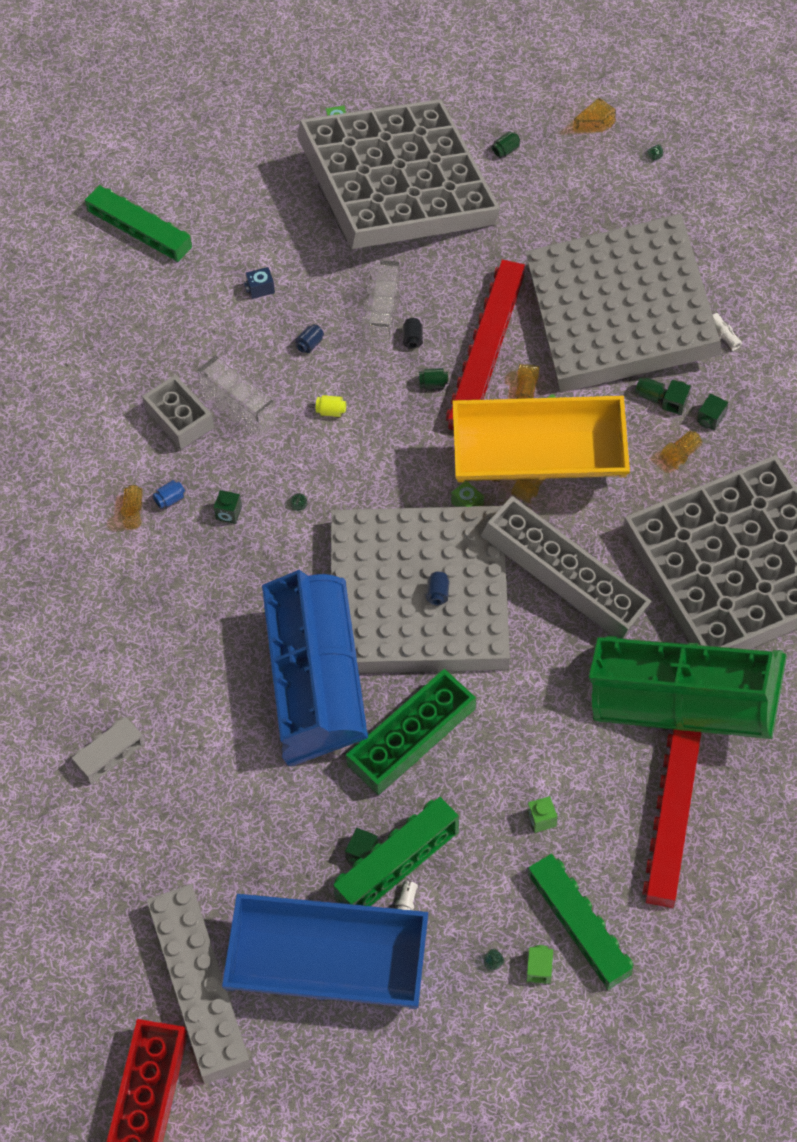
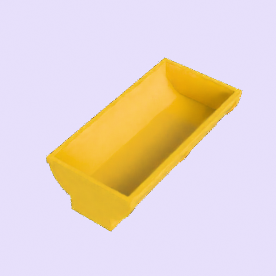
M624 396L453 401L455 476L458 483L482 480H545L551 478L585 477L626 478L627 474L630 473Z

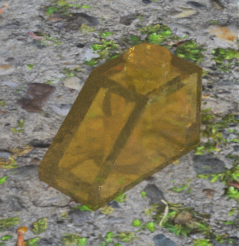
M596 99L574 118L573 131L575 133L603 132L606 128H611L616 121V109L602 99Z

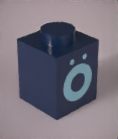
M269 267L246 272L247 281L243 283L246 293L250 292L252 299L275 293L274 281Z

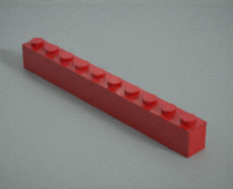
M502 259L500 266H496L494 272L495 281L490 283V296L485 298L483 306L485 311L480 313L478 320L480 326L479 329L475 328L473 340L475 341L473 345H469L467 354L469 358L468 361L465 360L463 363L462 372L464 373L462 377L459 376L458 391L453 393L451 405H453V401L484 400L524 279L525 264ZM453 406L452 409L447 410L445 421H448V429L454 430Z
M673 729V734L668 733L666 747H670V753L665 754L663 767L667 768L666 775H661L659 787L664 789L663 796L658 795L656 809H660L659 817L655 816L653 830H656L657 834L656 838L651 837L649 851L654 853L653 859H648L646 873H649L650 877L649 881H644L642 895H646L645 903L668 908H674L701 732Z

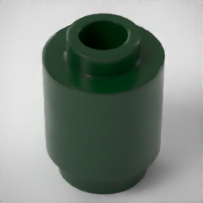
M508 131L494 141V144L491 146L493 153L499 158L502 156L506 157L520 147V138L515 132Z
M443 368L419 371L420 388H445L444 384H448V372H444Z
M640 378L635 389V393L639 394V397L655 403H659L660 400L663 401L667 392L665 384L649 378Z

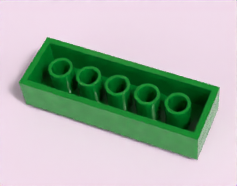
M443 669L368 735V739L362 740L346 754L347 766L379 796L476 709V697L446 669Z
M438 797L435 801L430 800L424 806L423 811L418 815L414 814L409 817L406 825L400 830L395 829L392 831L383 844L375 845L366 858L357 860L348 873H342L335 879L333 884L335 901L341 904L372 906L459 833V815L441 797Z

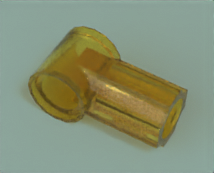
M519 364L516 399L534 398L540 366Z
M688 431L675 443L670 442L661 451L660 457L677 470L680 464H685L688 456L702 446L703 441L698 433Z
M518 479L512 488L511 494L531 504L532 498H536L539 488L545 480Z
M129 485L127 488H124L121 516L123 525L129 530L139 528L142 523L143 489L137 485Z

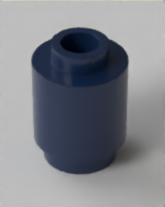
M316 324L307 326L295 339L296 348L302 353H310L322 341L324 336L323 330Z
M433 572L428 578L426 600L432 605L440 606L448 601L450 581L447 574Z

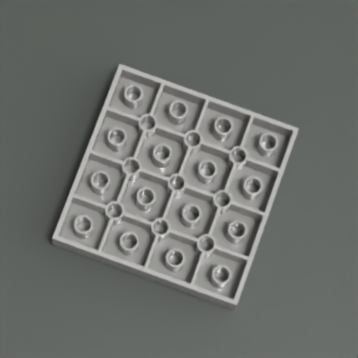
M441 99L300 120L297 138L351 249L495 225L500 207Z
M682 213L526 251L528 266L560 392L572 391L721 355L720 338Z
M776 455L625 517L623 526L625 535L689 642L706 646L752 649L797 629V486Z
M502 506L331 510V575L342 577L346 580L359 673L437 672L443 669L447 671L509 670L510 650L505 554L481 536L488 521ZM433 572L447 574L450 581L448 601L440 606L432 605L426 600L427 582Z

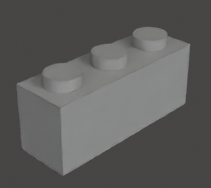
M124 717L122 720L114 722L105 733L97 735L88 746L80 748L74 754L72 760L78 771L92 785L143 746L145 742L138 729L127 717Z

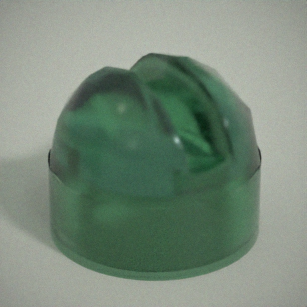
M661 144L647 150L652 160L661 159L664 153Z
M301 493L294 494L290 500L291 507L296 511L304 510L307 507L305 495Z
M490 949L483 958L484 966L489 970H496L505 962L503 955L496 949Z

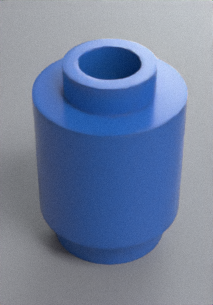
M171 480L156 489V493L152 494L160 509L168 508L184 498L183 493L185 489L179 481Z

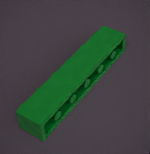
M99 185L85 199L86 208L89 213L176 262H179L192 248L191 236L186 231L179 230L170 222H165L157 215L145 211L141 206L129 202L125 197L118 196L109 188L106 189Z
M551 853L528 867V877L606 989L609 990L632 976L633 962L627 954L621 952L616 937L613 934L609 935L605 929L606 924L600 915L596 916L592 911V904L589 899L580 894L578 891L579 886L575 879L568 877L563 862L559 858L556 859Z

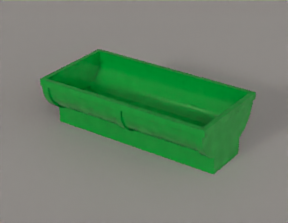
M616 636L598 637L589 679L592 683L593 720L606 723L773 739L787 655L782 650H753L706 646L692 642L682 644L623 639Z

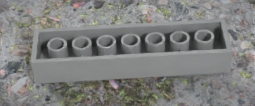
M513 496L488 521L481 535L612 636L624 638L651 603L649 598Z
M192 884L146 899L204 1083L207 1084L252 1068L228 993L222 988L223 978Z

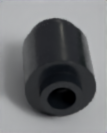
M408 318L403 324V344L410 349H416L423 344V325L417 318Z

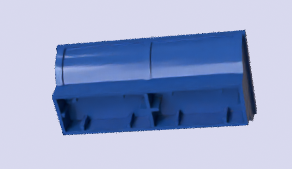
M297 570L263 584L264 609L280 741L283 745L281 749L283 760L288 766H295L368 739L346 580L342 577L328 574L308 576L301 570Z
M237 893L222 988L226 991L240 990L317 998V1000L324 1001L329 999L409 1007V1009L416 1010L419 1008L429 912Z

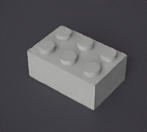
M177 375L172 376L142 396L147 413L181 450L214 429L212 413Z

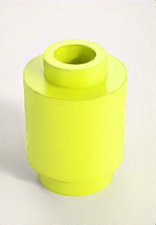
M322 395V397H317L316 413H320L321 416L341 417L342 413L346 412V401H343V397Z

